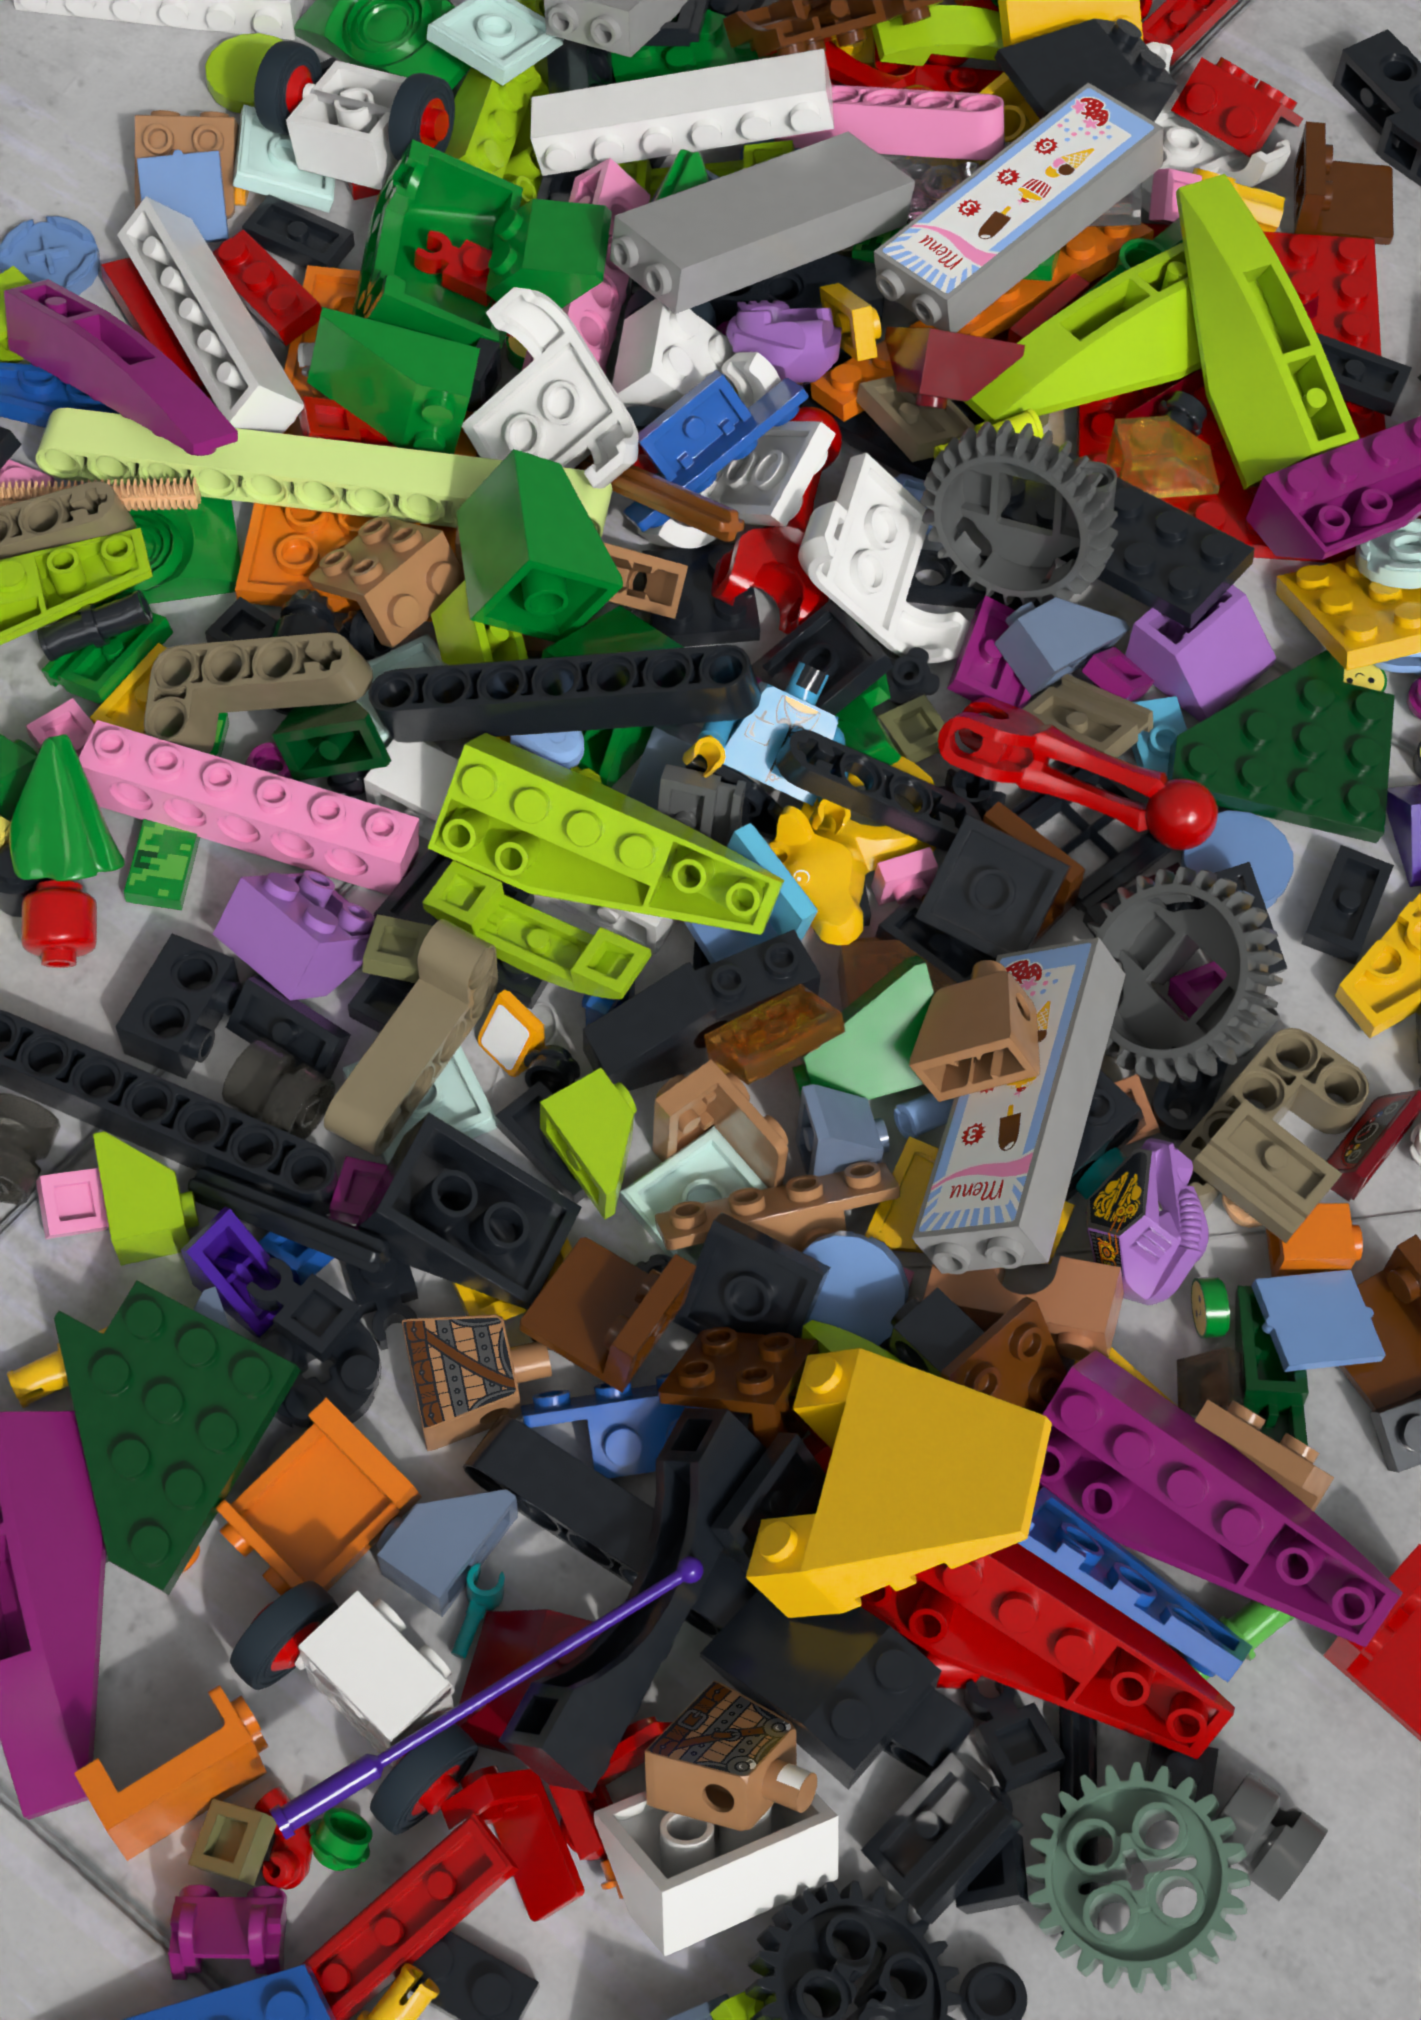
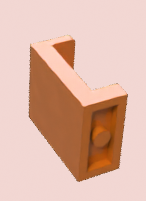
M327 1398L308 1415L314 1424L234 1502L229 1504L224 1499L215 1507L228 1521L219 1529V1532L245 1558L254 1549L270 1565L262 1576L280 1595L306 1581H314L328 1591L379 1541L382 1533L393 1519L398 1516L402 1518L422 1498L414 1485Z
M220 1685L210 1690L208 1694L223 1727L121 1791L118 1790L99 1758L74 1773L107 1833L127 1861L208 1811L212 1799L223 1801L267 1773L259 1753L267 1749L268 1744L260 1732L261 1728L242 1696L230 1702Z

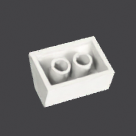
M646 1791L594 1812V1823L629 1914L664 1957L793 1900L807 1889L811 1892L822 1887L827 1882H833L838 1879V1815L817 1793H815L808 1809L803 1813L774 1803L751 1829L744 1831L734 1830L647 1805Z

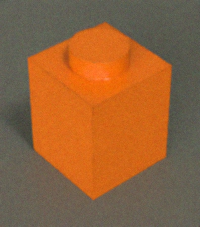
M1319 1203L1287 1243L1283 1242L1266 1228L1271 1277L1351 1270L1355 1261H1359L1362 1257V1232L1359 1225H1352L1349 1203Z

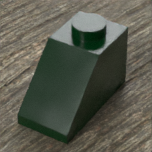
M357 701L294 707L272 733V737L293 779L296 781L387 767L392 761L369 712Z

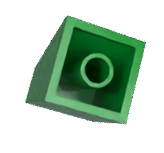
M513 449L456 511L469 616L472 621L556 643L580 629L623 587L620 572L560 463Z
M619 605L544 649L542 658L685 647ZM654 726L582 731L584 755L577 766L582 770L587 768L593 770L600 775L601 784L611 788L643 755Z

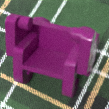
M189 1885L181 1889L179 1896H175L170 1919L171 1939L168 1955L172 1979L187 1980L188 1973H202L203 1958L250 1959L251 1967H255V1974L270 1975L283 1971L284 1941L287 1925L286 1893L273 1886H257L250 1889L246 1897H220L215 1889L206 1885Z

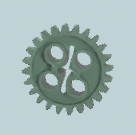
M1140 1762L1133 1763L1128 1781H1121L1112 1765L1106 1766V1785L1099 1788L1086 1775L1081 1776V1787L1085 1796L1077 1801L1071 1795L1061 1791L1058 1796L1067 1812L1062 1818L1043 1813L1041 1819L1053 1833L1051 1839L1035 1838L1031 1839L1030 1842L1033 1849L1045 1857V1863L1026 1867V1873L1032 1880L1045 1884V1888L1030 1895L1029 1901L1034 1908L1052 1909L1038 1924L1045 1935H1053L1064 1931L1055 1947L1057 1953L1065 1959L1081 1950L1077 1970L1087 1977L1099 1964H1102L1103 1982L1111 1989L1116 1986L1122 1973L1125 1972L1128 1973L1131 1987L1136 1993H1142L1147 1974L1153 1973L1165 1991L1171 1990V1969L1178 1966L1192 1981L1196 1980L1197 1973L1193 1958L1201 1954L1207 1960L1217 1964L1220 1959L1211 1944L1214 1937L1218 1936L1230 1941H1235L1237 1938L1235 1931L1225 1921L1226 1914L1245 1915L1248 1910L1242 1900L1231 1894L1233 1889H1240L1251 1885L1248 1873L1231 1868L1230 1866L1247 1856L1243 1844L1223 1843L1237 1829L1232 1818L1224 1817L1211 1821L1219 1807L1217 1798L1210 1794L1195 1803L1197 1785L1194 1779L1187 1777L1176 1789H1173L1172 1776L1166 1766H1161L1153 1782L1147 1781ZM1160 1820H1169L1179 1825L1177 1840L1171 1846L1165 1849H1154L1146 1845L1145 1837L1152 1824ZM1096 1836L1110 1838L1113 1841V1850L1106 1862L1097 1866H1089L1081 1862L1082 1848L1089 1839ZM1186 1858H1195L1197 1860L1196 1866L1189 1870H1165V1868L1181 1863ZM1136 1863H1142L1149 1872L1144 1876L1145 1887L1140 1890H1134L1127 1880L1132 1877L1131 1865ZM1085 1883H1111L1093 1890L1091 1894H1080V1887ZM1176 1887H1188L1197 1893L1195 1908L1182 1918H1173L1163 1913L1164 1898L1170 1890ZM1111 1903L1127 1905L1130 1908V1918L1122 1931L1116 1934H1105L1098 1931L1097 1918L1105 1906Z

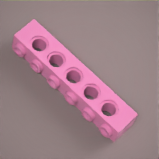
M611 158L575 177L569 202L605 205L612 211L603 282L562 308L574 323L605 375L607 373L606 364L611 345L617 335L616 326L621 307L626 300V288L629 276L610 261L615 215L648 204L651 196ZM528 350L522 370L534 360Z
M96 721L79 756L97 802L102 808L196 833L197 837L305 870L316 871L325 876L390 895L413 869L419 854L418 817L103 721Z

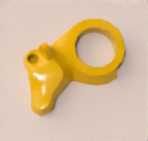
M901 756L898 762L891 765L934 785L931 776L914 762ZM848 773V781L854 787L864 786L857 776ZM816 799L813 806L804 802L801 810L791 805L785 806L777 823L776 838L767 844L818 909L810 926L815 930L819 938L827 944L848 945L855 941L862 933L864 925L863 911L859 904L863 894L865 875L869 871H875L877 863L928 847L931 848L932 852L936 849L932 845L886 825H864L849 819L841 833L835 835L836 822L828 814H824L823 821L818 829H813L809 819L819 805L818 799Z

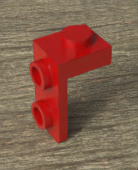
M651 1716L629 1725L621 1738L622 1742L617 1745L610 1759L607 1771L599 1779L592 1793L549 1785V1789L562 1817L560 1819V1828L565 1841L578 1854L580 1860H602L608 1858L594 1823V1812L613 1804L606 1785L644 1763L645 1750L673 1722L657 1721L655 1716Z
M492 1765L476 1770L460 1781L462 1790L444 1801L440 1806L449 1830L457 1828L473 1813L481 1816L486 1824L493 1823L501 1845L520 1869L513 1877L531 1921L545 1920L584 1895L583 1883L542 1781L531 1769L500 1773L498 1767Z

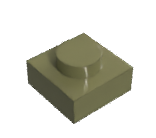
M925 694L878 716V720L899 754L906 759L917 763L940 752L938 737L945 722Z
M377 914L363 956L362 972L416 983L419 979L418 953L424 938L432 926Z
M212 1799L188 1864L200 1870L254 1886L277 1824L273 1817L263 1812Z

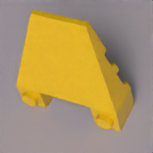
M862 1348L807 1355L793 1410L833 1450L816 1514L762 1519L746 1578L785 1616L794 1618L845 1613L861 1606L860 1596L888 1585L897 1592L916 1584L915 1574L944 1562L950 1569H954L1028 1538L1052 1427L1051 1421L1046 1416Z

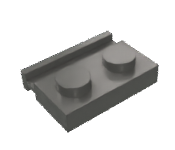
M666 764L660 781L657 811L727 847L734 831L741 826L747 782L738 780L737 785L721 782L722 776L711 774L705 778L703 777L704 772Z

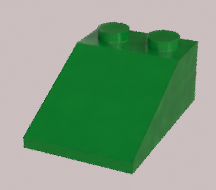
M322 307L307 383L370 425L398 448L454 454L470 400L480 348Z

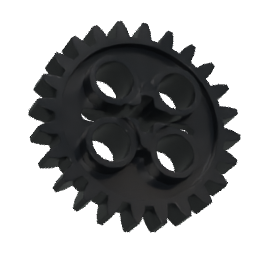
M855 1880L841 1890L840 1894L831 1881L815 1892V1896L807 1889L792 1901V1907L787 1904L783 1906L772 1917L775 1926L769 1925L756 1939L765 1951H759L748 1961V1967L763 1976V1978L757 1979L745 1989L747 1996L764 2002V2007L749 2020H840L853 2000L859 2009L845 2020H956L947 2015V2013L964 2003V1996L946 1990V1983L958 1975L959 1970L957 1967L939 1965L937 1957L944 1952L948 1945L946 1941L927 1943L923 1936L928 1930L930 1923L921 1919L912 1925L906 1920L909 1909V1901L907 1899H903L892 1909L885 1907L886 1895L884 1887L879 1886L864 1900L859 1882ZM832 1936L846 1944L850 1952V1960L837 1952ZM876 1946H878L882 1950V1956L876 1968L865 1979L857 1993V1987L853 1983L868 1971ZM890 1975L896 1977L903 1984L907 1999L894 1991L890 1983ZM803 1993L811 1995L818 2002L822 2018L813 2015L807 2009L803 2000Z

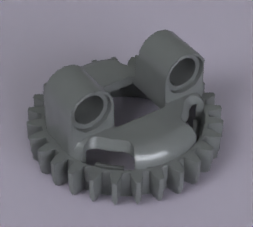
M1005 420L998 432H996L990 422H985L978 433L971 427L967 428L960 437V440L953 437L945 449L933 461L931 470L923 483L926 490L920 500L921 504L927 507L922 521L924 524L933 526L928 534V540L942 543L943 546L938 552V558L950 557L954 561L951 574L962 570L969 576L968 587L979 583L986 587V596L991 597L994 592L1003 594L1006 606L1011 604L1015 597H1019L1023 605L1029 602L1034 604L1036 599L1042 605L1055 597L1068 601L1074 593L1081 595L1090 583L1100 576L1106 566L1105 563H1107L1114 552L1110 545L1116 539L1118 531L1110 526L1118 516L1117 511H1114L1117 474L1111 466L1102 462L1089 461L1087 456L1077 458L1075 461L1068 456L1071 452L1072 443L1067 441L1060 447L1052 443L1053 432L1050 430L1042 438L1034 436L1032 424L1026 423L1020 433H1015L1010 420ZM1013 476L1051 485L1056 488L1053 530L1001 517V513L1010 502ZM962 517L973 521L983 536L989 540L992 552L986 561L979 556L982 550L975 545L966 531L958 532L956 526ZM1076 547H1080L1077 560L1071 559L1068 563L1056 568V558L1069 553Z
M1179 867L1175 875L1169 870L1158 869L1155 882L1145 876L1136 877L1137 893L1124 887L1117 888L1121 904L1118 907L1107 903L1101 904V908L1108 916L1103 924L1096 922L1087 923L1088 927L1096 934L1095 938L1099 937L1111 955L1120 960L1123 965V971L1126 974L1122 987L1123 1000L1116 1009L1105 1055L1113 1058L1117 1056L1116 1065L1129 1071L1135 1068L1136 1074L1140 1077L1152 1080L1156 1074L1160 1081L1173 1083L1178 1074L1182 1080L1195 1082L1198 1071L1197 1066L1204 1074L1210 1076L1217 1075V1062L1215 1058L1218 1057L1221 1061L1231 1065L1236 1064L1237 1059L1246 1057L1280 1019L1279 1013L1275 1010L1278 1002L1265 995L1267 986L1273 987L1282 984L1283 978L1268 973V966L1283 960V957L1278 952L1266 950L1265 945L1270 944L1278 937L1277 931L1265 927L1258 929L1267 918L1268 913L1258 907L1250 908L1255 897L1244 890L1236 892V882L1227 878H1220L1217 881V874L1208 870H1200L1196 875L1195 870L1188 867ZM1194 897L1209 903L1199 910L1187 909L1175 912L1168 911L1165 904L1178 902H1193ZM1201 948L1226 972L1227 976L1187 1021L1151 985V981L1164 985Z

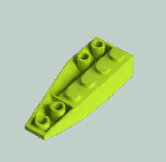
M516 0L545 18L544 0ZM547 56L503 86L471 67L454 99V126L445 154L522 187L520 207L532 199H537L543 178L530 139L532 97L549 94Z
M1222 174L1179 187L1176 191V199L1205 393L1243 489L1247 490L1259 486L1263 476L1357 441L1360 438L1319 338L1293 284L1259 224L1227 176Z
M1183 242L1117 275L1041 324L1017 343L1025 345L1023 357L970 400L963 402L986 422L995 424L1019 415L1027 409H1033L1038 416L1178 380L1202 368Z
M141 528L1 559L0 645L79 613L81 607L102 603L153 577Z
M484 733L465 743L428 845L430 850L530 894L758 935L764 933L785 881L717 841L625 794L488 733Z

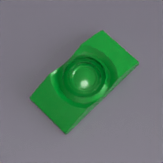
M315 0L294 26L297 37L345 63L407 78L415 73L438 76L448 82L452 90L471 68L465 62L427 40L428 24L455 8L447 0Z
M201 496V504H198L197 509L191 507V510H188L184 507V510H181L178 507V510H174L171 507V510L166 508L164 510L159 508L158 510H153L151 508V511L145 508L142 511L138 508V511L133 509L129 511L135 521L136 529L141 528L153 577L112 598L117 600L140 590L148 603L154 604L235 592L241 558L232 500ZM104 601V602H102V603H99V604H97V605H95V606H96V607L102 606L106 601Z

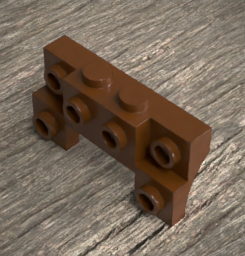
M778 0L758 9L747 12H735L724 18L723 22L731 48L749 44L752 52L757 51L758 58L777 53L778 56L819 49L827 51L825 43L833 40L838 41L839 48L859 43L867 39L865 30L882 22L901 17L903 26L930 18L929 8L946 0Z

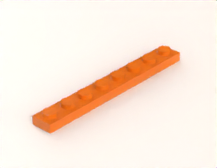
M1121 209L1116 210L1085 228L1061 248L1052 281L1022 279L956 333L988 339L995 337L1011 328L1072 274L1076 273L1090 283L1113 270L1120 249L1127 241L1137 238L1153 240L1154 230ZM920 320L907 327L937 329L934 326L925 325ZM886 340L876 344L878 357L862 361L851 358L826 372L817 381L812 382V399L844 422L864 411L856 401L860 383L894 376Z

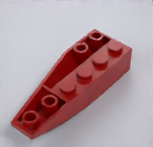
M1018 1543L954 1569H950L945 1562L915 1574L916 1584L897 1592L888 1585L860 1596V1607L881 1619L897 1632L942 1661L1195 1759L1201 1756L1234 1715L1235 1707L1157 1635Z

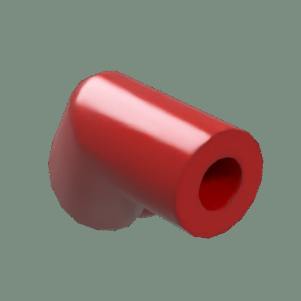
M276 1787L266 1793L256 1803L254 1809L273 1817L269 1809L278 1804L281 1807L291 1801V1799L281 1787ZM309 1822L295 1830V1835L287 1840L278 1825H276L269 1861H263L262 1876L270 1886L286 1890L293 1889L309 1873L313 1855V1848L309 1843L311 1837L309 1833L311 1825Z

